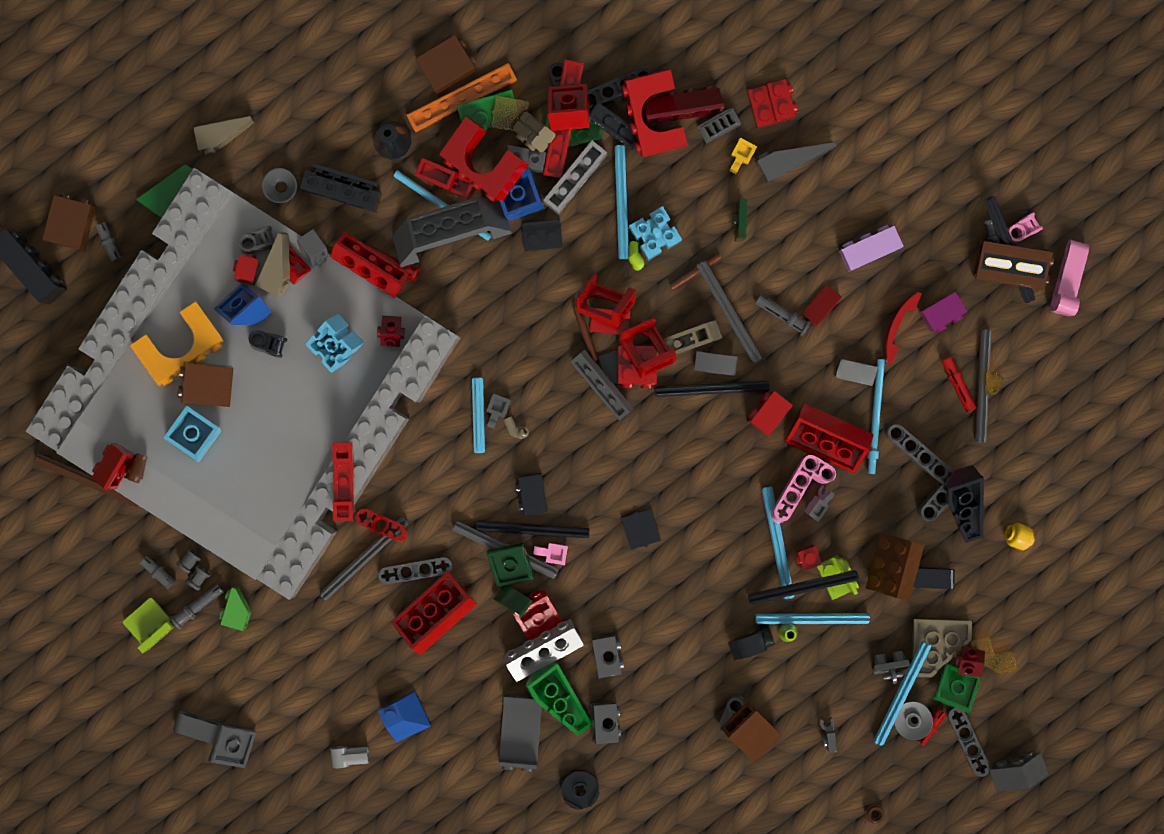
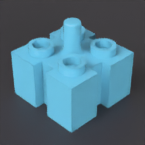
M663 206L650 213L648 221L645 222L641 218L629 225L635 240H642L643 245L640 248L647 260L661 254V247L666 246L669 249L682 241L675 226L672 228L668 226L667 223L670 222V218Z
M339 314L326 320L318 329V333L314 334L305 344L315 356L320 354L323 358L321 362L331 373L344 366L352 357L351 355L364 344V341L355 331L349 332L347 329L349 325Z

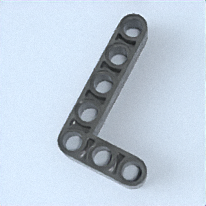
M897 424L889 425L885 429L886 438L939 483L918 508V516L921 519L933 521L948 505L947 485L954 471L904 427ZM895 427L899 430L897 438L891 436V430ZM908 440H911L914 444L913 449L910 451L905 448V443ZM922 453H926L928 455V460L926 463H922L920 461V455ZM938 465L943 469L942 474L939 476L934 472L935 467ZM940 492L944 494V500L941 503L936 500V496ZM926 507L932 509V514L929 517L924 516V509Z

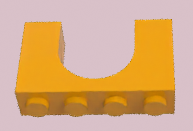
M196 301L179 312L194 335L193 346L186 355L180 358H167L163 356L147 335L130 345L159 387L170 384L173 381V377L179 374L180 366L184 367V362L201 363L206 359L207 354L219 351L223 347L222 344L225 343Z

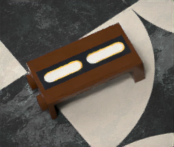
M980 239L973 277L979 280L1045 290V285H1048L1050 281V274L1048 272L1049 267H1052L1054 263V255H1052L1053 252L1049 249L1038 250Z

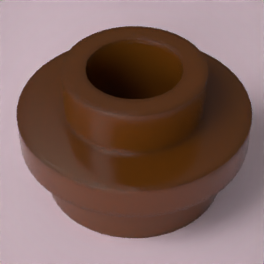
M871 804L867 807L865 815L869 822L876 824L884 819L885 811L880 805ZM877 810V816H872V811Z

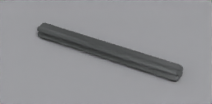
M706 261L698 263V270L753 363L759 361L762 358L709 265Z
M981 329L975 432V441L977 443H986L992 336L990 329Z
M403 517L396 521L405 527L408 525V522ZM391 527L390 531L397 535L400 529L396 530ZM381 535L319 593L322 599L328 600L392 539Z
M456 521L452 529L454 532L490 549L510 546L460 521ZM528 554L532 569L548 577H556L558 568Z

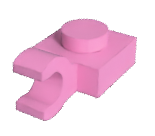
M549 543L548 548L534 546L533 553L546 556L545 562L565 565L568 546Z

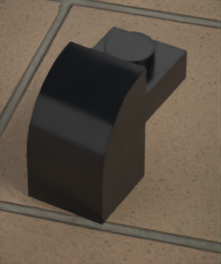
M767 626L751 634L741 635L729 641L728 644L734 660L765 652L767 648L775 645L770 628Z

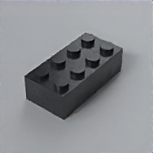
M3 229L0 232L1 260L38 302L50 305L67 290L64 286V280L52 273L51 270L53 268L51 265L39 258L40 253L35 247H30L26 243L28 239L20 231L16 232L14 229Z

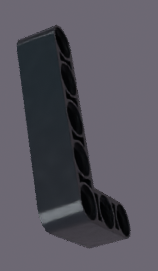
M558 62L553 63L549 68V77L553 87L560 86L562 76L555 77L552 74L555 69H560L563 72L564 65ZM647 68L637 69L588 90V97H594L597 102L605 106L624 97L620 87L623 80L651 72ZM605 89H610L613 95L605 97L602 92Z

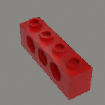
M346 232L335 242L330 255L332 259L393 298L402 290L410 274Z

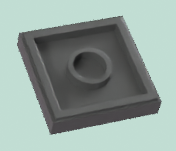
M219 724L208 761L245 768L257 732L253 729Z

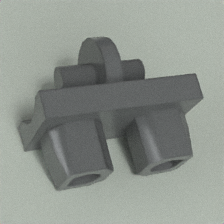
M903 651L892 653L893 662L887 663L885 654L875 655L874 675L889 672V674H883L884 680L891 679L892 684H897V678L903 677L902 671H895L906 670L910 666L909 660H906Z

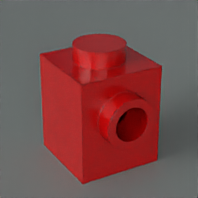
M251 254L239 255V259L235 260L233 265L235 281L255 286L260 267L259 259H256V256Z
M815 545L795 551L797 555L794 556L796 565L801 567L802 570L805 571L822 565Z

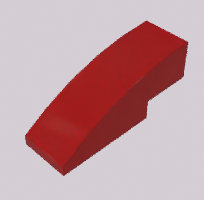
M424 158L421 159L415 173L416 177L466 200L473 198L476 188L470 184L472 180L469 178L464 179L450 169Z

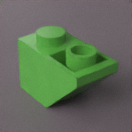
M234 586L231 590L228 589L226 593V608H223L220 613L221 625L244 631L247 628L252 610L240 588Z

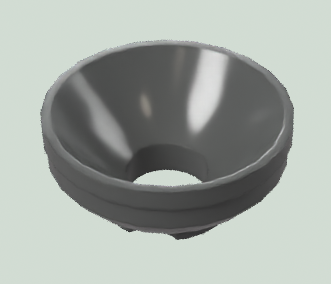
M276 168L265 175L262 181V190L270 201L286 203L296 195L297 180L290 171ZM279 182L287 184V190L283 193H279L276 189Z

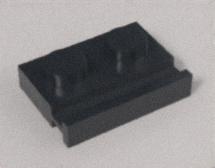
M560 219L522 223L525 252L563 248Z

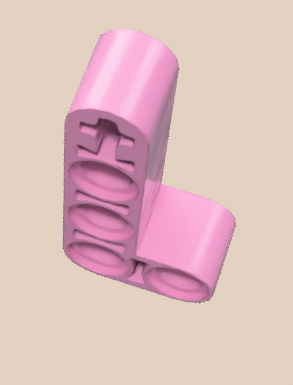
M1074 240L1068 241L1050 304V312L1069 317L1076 315L1080 304V299L1076 297L1089 253V244Z
M814 455L804 457L797 465L772 508V520L776 523L788 520L811 480L813 479L820 484H827L835 479V468ZM806 460H810L813 463V469L806 467ZM823 470L828 471L829 479L823 478ZM797 476L803 478L804 484L802 486L796 483ZM788 492L794 495L793 502L787 500L786 495ZM784 506H787V508H785L782 512L784 516L780 518L779 512L777 511H780L781 509H783Z

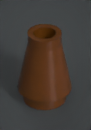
M136 453L134 459L124 472L126 473L124 478L139 484L140 480H143L148 457Z

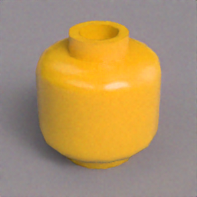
M1021 523L1009 525L1004 533L1006 543L1019 550H1026L1029 546L1033 545L1035 540L1033 530Z

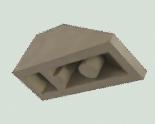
M248 116L193 127L198 150L205 155L216 153V150L222 149L254 124V119Z
M285 232L277 234L255 285L274 296L283 295L289 287V234Z
M715 320L669 336L663 340L669 350L674 349L676 354L719 340L722 336Z

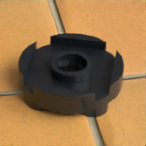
M574 770L569 773L561 785V793L565 803L577 810L592 806L599 796V783L595 776L585 770ZM583 785V789L586 790L585 793L577 794L575 787Z

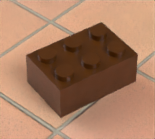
M880 533L866 589L910 601L924 544Z

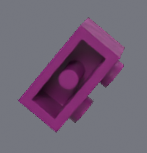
M954 292L920 311L919 314L930 332L936 330L939 333L947 328V323L951 321L956 323L963 319V314L967 310L957 293Z

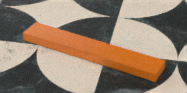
M507 63L407 114V117L416 133L458 112L456 105L489 96L515 83L517 78L510 64Z

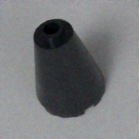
M388 121L381 124L376 129L373 137L376 151L384 158L390 160L405 156L412 143L411 134L407 127L397 121Z

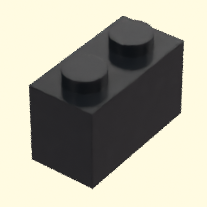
M542 474L519 477V482L515 483L517 493H521L522 500L519 501L520 512H524L525 516L548 512Z

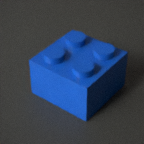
M530 168L523 172L503 202L500 201L504 215L509 221L545 208L537 182Z

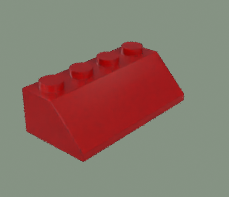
M803 403L785 443L855 474L870 450L874 434Z
M447 571L392 620L391 623L411 650L421 655L477 605V602L456 578Z

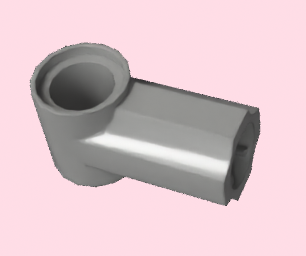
M336 746L330 748L332 768H345L349 765L369 763L368 746L347 748V746Z

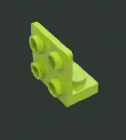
M837 555L823 561L822 565L817 566L821 577L851 570L847 560ZM857 581L826 589L831 600H834L847 593L858 594L856 589L859 586Z
M152 597L123 621L126 628L141 643L138 649L142 654L151 649L175 627L166 612Z

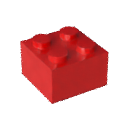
M775 391L765 392L759 400L761 402L758 408L754 407L748 414L749 420L747 422L765 436H770L793 406Z

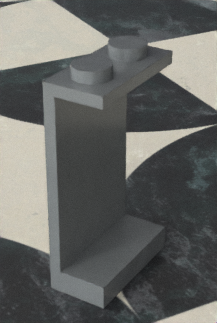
M504 694L498 766H502V769L513 770L516 767L521 768L522 771H533V769H537L542 707L534 701L532 696Z

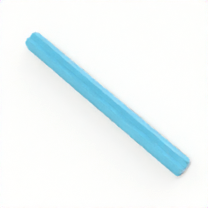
M616 145L615 174L619 259H628L625 146Z
M768 486L762 488V494L781 586L792 584L780 523L774 522L771 518V510L776 502L773 487ZM794 595L788 596V597H783V598H784V599H791V598L794 597Z
M868 613L755 615L756 624H868L870 621Z
M921 642L874 738L876 744L882 746L885 743L931 648L929 643Z

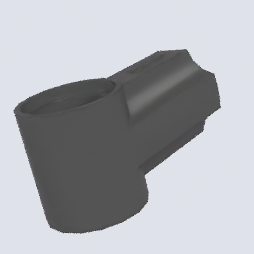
M734 694L729 697L717 729L722 731L721 727L744 706L745 702L742 696ZM732 701H739L741 706L737 709L733 708L730 705Z

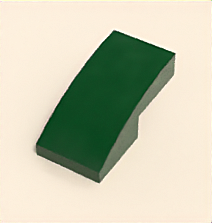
M508 585L502 586L493 599L520 617L524 615L532 604L531 599Z

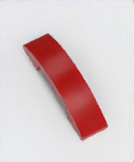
M917 292L910 296L892 317L884 340L885 364L891 365L899 346L892 343L905 312L915 311L922 293Z
M332 442V462H334L333 521H353V442Z

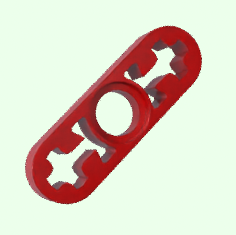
M360 509L356 513V522L367 529L397 542H402L407 538V528L368 509ZM367 515V517L373 519V522L363 520L362 516ZM385 520V529L378 530V522ZM391 527L396 530L400 529L402 532L401 536H396L395 533L391 532Z

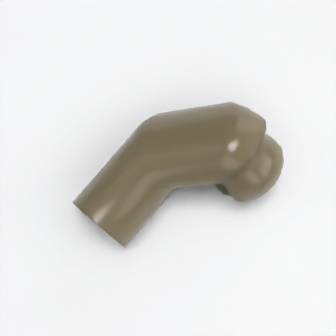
M512 416L503 420L510 436L525 439L529 435L528 428L515 425Z

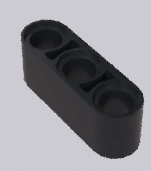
M918 567L913 588L954 589L955 569Z

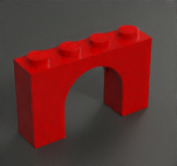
M664 69L623 80L624 85H621L623 96H626L628 104L625 106L628 116L631 115L632 123H630L632 135L635 134L637 142H634L636 153L646 157L688 146L683 126L679 125L654 131L649 129L642 119V107L650 96L675 89L671 70Z
M465 117L439 155L444 158L443 162L451 168H457V173L464 179L468 177L472 180L470 183L478 190L482 188L486 192L485 196L493 202L495 199L503 202L529 164L516 153L507 150L492 171L479 174L474 169L472 156L476 146L487 131L474 120Z

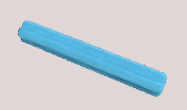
M477 377L472 378L474 453H484L483 378Z

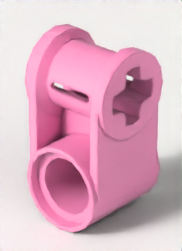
M1034 212L1008 227L1010 235L1012 229L1018 233L1017 239L1011 235L1013 243L1030 237L1043 229L1035 219Z

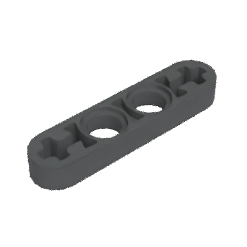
M438 557L386 566L380 570L378 578L383 584H393L444 575L447 571L450 572L453 563L448 557ZM442 560H445V563H449L446 571H443V568H437V573H434L432 562L435 561V565H440ZM424 563L430 566L428 574L420 572V566ZM403 567L411 569L412 574L410 577L402 576L401 569ZM394 568H398L397 575L399 579L396 580V576H391L389 581L385 577L383 578L382 575L385 574V570H388L389 573H395Z
M954 707L949 708L947 718L971 770L979 777L986 776L990 771V766L966 713ZM954 711L961 712L958 717L962 724H959L955 718H952ZM968 728L969 735L965 738L960 737V729ZM970 745H976V754H968L967 749ZM978 758L979 762L985 765L982 772L976 770L978 764L973 759Z

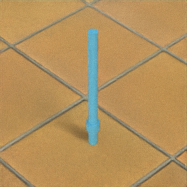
M397 170L395 172V178L437 207L449 206ZM489 232L478 234L487 241L492 236Z
M877 359L878 370L875 379L871 433L874 436L870 450L867 453V458H869L867 474H875L876 459L879 458L877 447L885 360Z

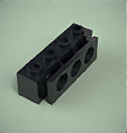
M315 163L312 166L315 172L305 170L300 186L302 191L377 213L382 196L380 192L374 191V188L378 189L379 185L377 182ZM320 173L333 178L331 180L318 175ZM337 178L346 182H350L351 184L347 185L341 182H337ZM355 184L370 189L369 191L355 187Z

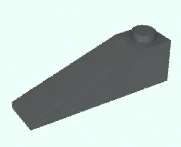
M835 142L776 151L771 154L768 151L759 156L760 160L756 162V165L765 182L768 183L834 149L837 145Z

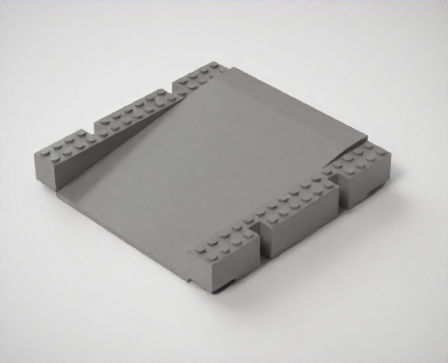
M194 168L152 233L166 242L168 246L160 258L141 250L79 347L80 351L95 359L88 371L78 366L66 367L26 432L57 451V454L90 475L94 474L92 470L95 464L101 462L104 457L102 455L103 450L107 445H111V443H117L134 454L139 453L147 456L143 480L141 479L138 484L123 478L118 488L114 490L251 578L259 580L290 600L297 595L338 532L322 521L328 510L333 512L334 462H332V442H353L355 505L410 419L394 409L403 394L415 402H421L460 340V337L399 298H393L332 259L330 254H328L327 261L324 264L312 267L300 251L297 239L302 236ZM266 226L272 227L273 230L271 232L274 240L278 233L285 232L289 234V245L311 268V271L294 285L288 281V290L279 296H274L257 286L245 284L262 299L272 312L258 325H231L214 308L241 284V282L235 281V271H233L235 260L239 259V255L245 256L240 250V237ZM246 241L243 243V246L250 248L253 246V243ZM270 250L252 254L260 262L256 283ZM196 301L225 342L219 351L215 353L210 352L201 363L228 365L234 368L230 407L181 403V398H177L178 386H182V378H179V374L173 377V381L170 384L159 387L130 345L147 335L163 356L167 358H180L186 355L193 346L194 335L179 312ZM339 314L349 325L347 327L349 332L355 331L364 341V344L351 355L352 357L344 366L331 373L321 362L323 358L320 354L315 356L305 344L314 334L318 333V329L326 320ZM382 315L402 317L401 328H405L404 339H400V347L380 346V338H377V327L382 324ZM260 330L287 338L288 340L284 343L282 358L252 349L248 340L250 333ZM255 336L252 342L259 345L263 342V338ZM186 406L222 430L199 463L163 438Z

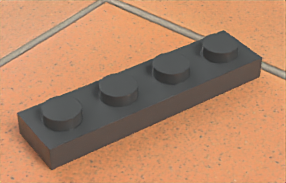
M586 350L582 351L571 361L572 365L618 420H621L634 409Z

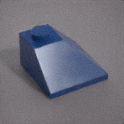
M241 283L214 308L231 325H258L272 312L262 299L244 283Z
M415 691L380 707L378 710L387 731L395 742H399L431 727Z

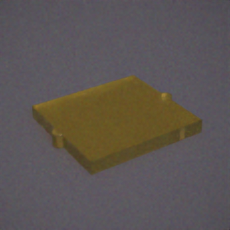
M496 96L494 109L491 111L493 113L491 127L514 131L513 126L517 121H520V117L524 112H528L529 101Z

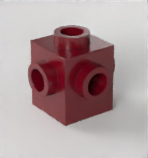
M382 315V324L377 327V338H380V346L400 347V339H404L405 328H401L402 317Z
M962 647L961 653L956 655L955 665L958 666V674L981 678L985 663V651Z

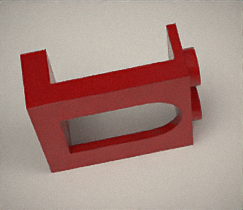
M594 274L590 280L586 281L583 291L579 292L576 296L577 312L619 327L635 303L636 289L629 287L625 294L597 284V274ZM591 297H601L616 303L617 306L613 310L612 315L590 307L587 304V300Z
M655 317L650 320L644 319L634 327L629 326L620 334L619 341L641 378L674 364L677 357L674 349L669 350L655 327ZM638 335L647 336L659 355L643 362L633 345V339Z

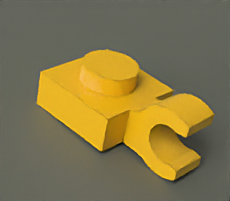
M740 138L731 154L736 159L729 171L736 175L742 162L748 165L757 146Z

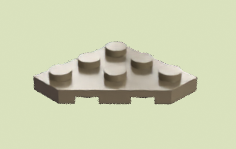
M913 619L912 660L922 641L931 645L917 677H933L964 645L971 641V620Z

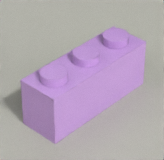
M888 225L877 229L878 233L873 236L871 233L861 236V241L855 244L852 240L842 245L844 249H841L839 253L848 272L904 247L895 226L890 228Z

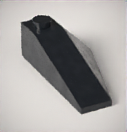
M973 465L955 470L947 485V504L966 543L983 538L984 477Z

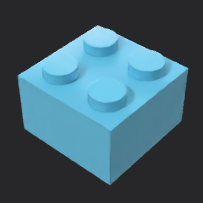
M186 406L163 438L199 463L222 430Z

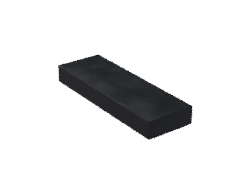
M596 101L589 111L590 121L628 149L633 150L635 147L634 142H637L635 134L632 135L630 124Z

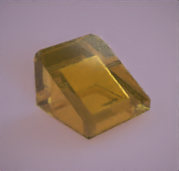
M987 371L985 393L997 395L1005 378L994 371Z

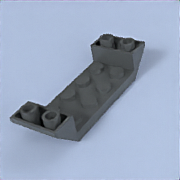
M479 196L407 218L392 236L400 266L404 267L419 262L417 253L487 231H491L493 239L512 233L500 201L495 200L493 202L489 198Z

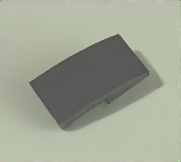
M697 351L694 370L735 375L738 356Z

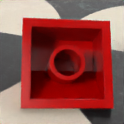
M587 84L548 87V117L551 131L590 128Z
M111 443V445H107L103 450L102 455L104 457L101 462L95 464L92 470L94 474L91 477L105 490L118 488L126 474L124 473L136 455L117 443Z

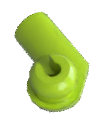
M632 241L629 243V262L634 270L639 271L644 267V260L638 252L639 243Z

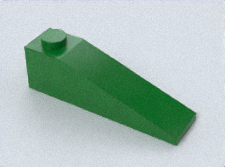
M553 662L530 675L526 687L535 702L577 736L591 726L588 715L557 663Z

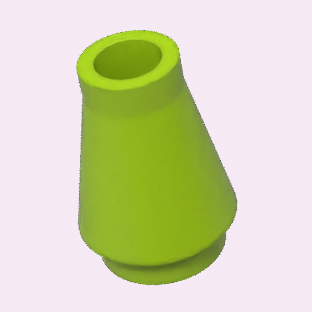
M783 624L779 628V637L783 641L791 642L797 637L798 631L795 625ZM789 631H792V636H791V637H790V636L787 637V633H788Z

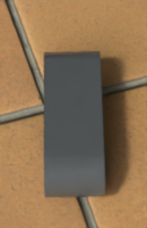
M179 711L173 731L213 744L219 724L224 723L189 712Z

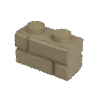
M524 112L520 117V121H517L513 126V130L518 133L515 137L532 151L537 149L540 152H544L548 147V143H551L556 137L554 132L528 112Z

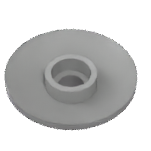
M911 701L903 704L894 723L897 731L904 738L920 740L930 733L933 726V718L925 705ZM912 717H917V724L912 722Z

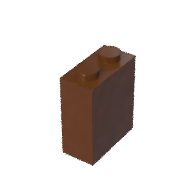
M455 35L416 58L418 65L436 95L476 72L474 66L477 64L472 55L467 56L464 51L467 48L461 38L457 39Z
M61 194L60 197L54 195L42 240L85 251L96 207L90 205L91 201L79 198L78 202L72 200V196Z
M184 362V367L180 366L179 370L182 386H178L177 398H181V403L230 407L234 368L228 365Z
M747 702L721 727L726 736L754 763L782 736L750 702Z

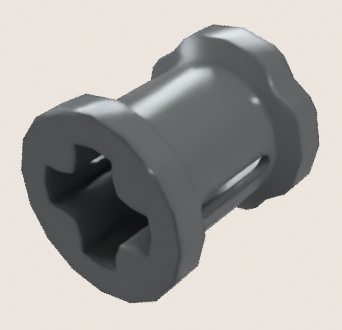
M188 548L187 554L181 561H177L176 564L184 572L190 574L191 568L197 561H201L202 558L197 552Z
M196 565V570L190 578L186 579V583L199 591L201 584L211 574L205 568Z

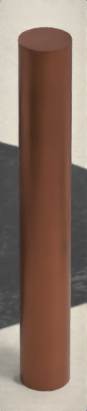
M717 253L707 259L706 262L711 267L720 261L721 257ZM695 267L669 285L674 291L699 275L700 271Z
M576 306L573 308L588 354L594 361H597L599 359L582 313L577 312Z

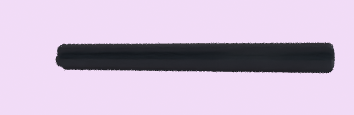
M995 196L986 198L984 202L1001 244L1014 245ZM1018 286L1025 303L1035 300L1032 288Z
M769 381L659 386L655 388V394L657 397L760 392L769 391L770 386Z
M481 520L476 522L477 531L589 538L590 529L581 527Z
M856 570L751 593L748 595L750 604L761 603L855 582L859 579Z

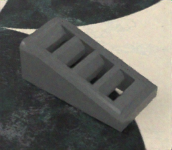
M731 107L699 125L697 128L707 144L739 127L741 122ZM726 116H730L733 122L732 125H730ZM720 119L723 120L727 128L723 129L719 121ZM714 122L720 131L716 133L712 125ZM707 126L713 134V136L711 137L708 135L705 127Z

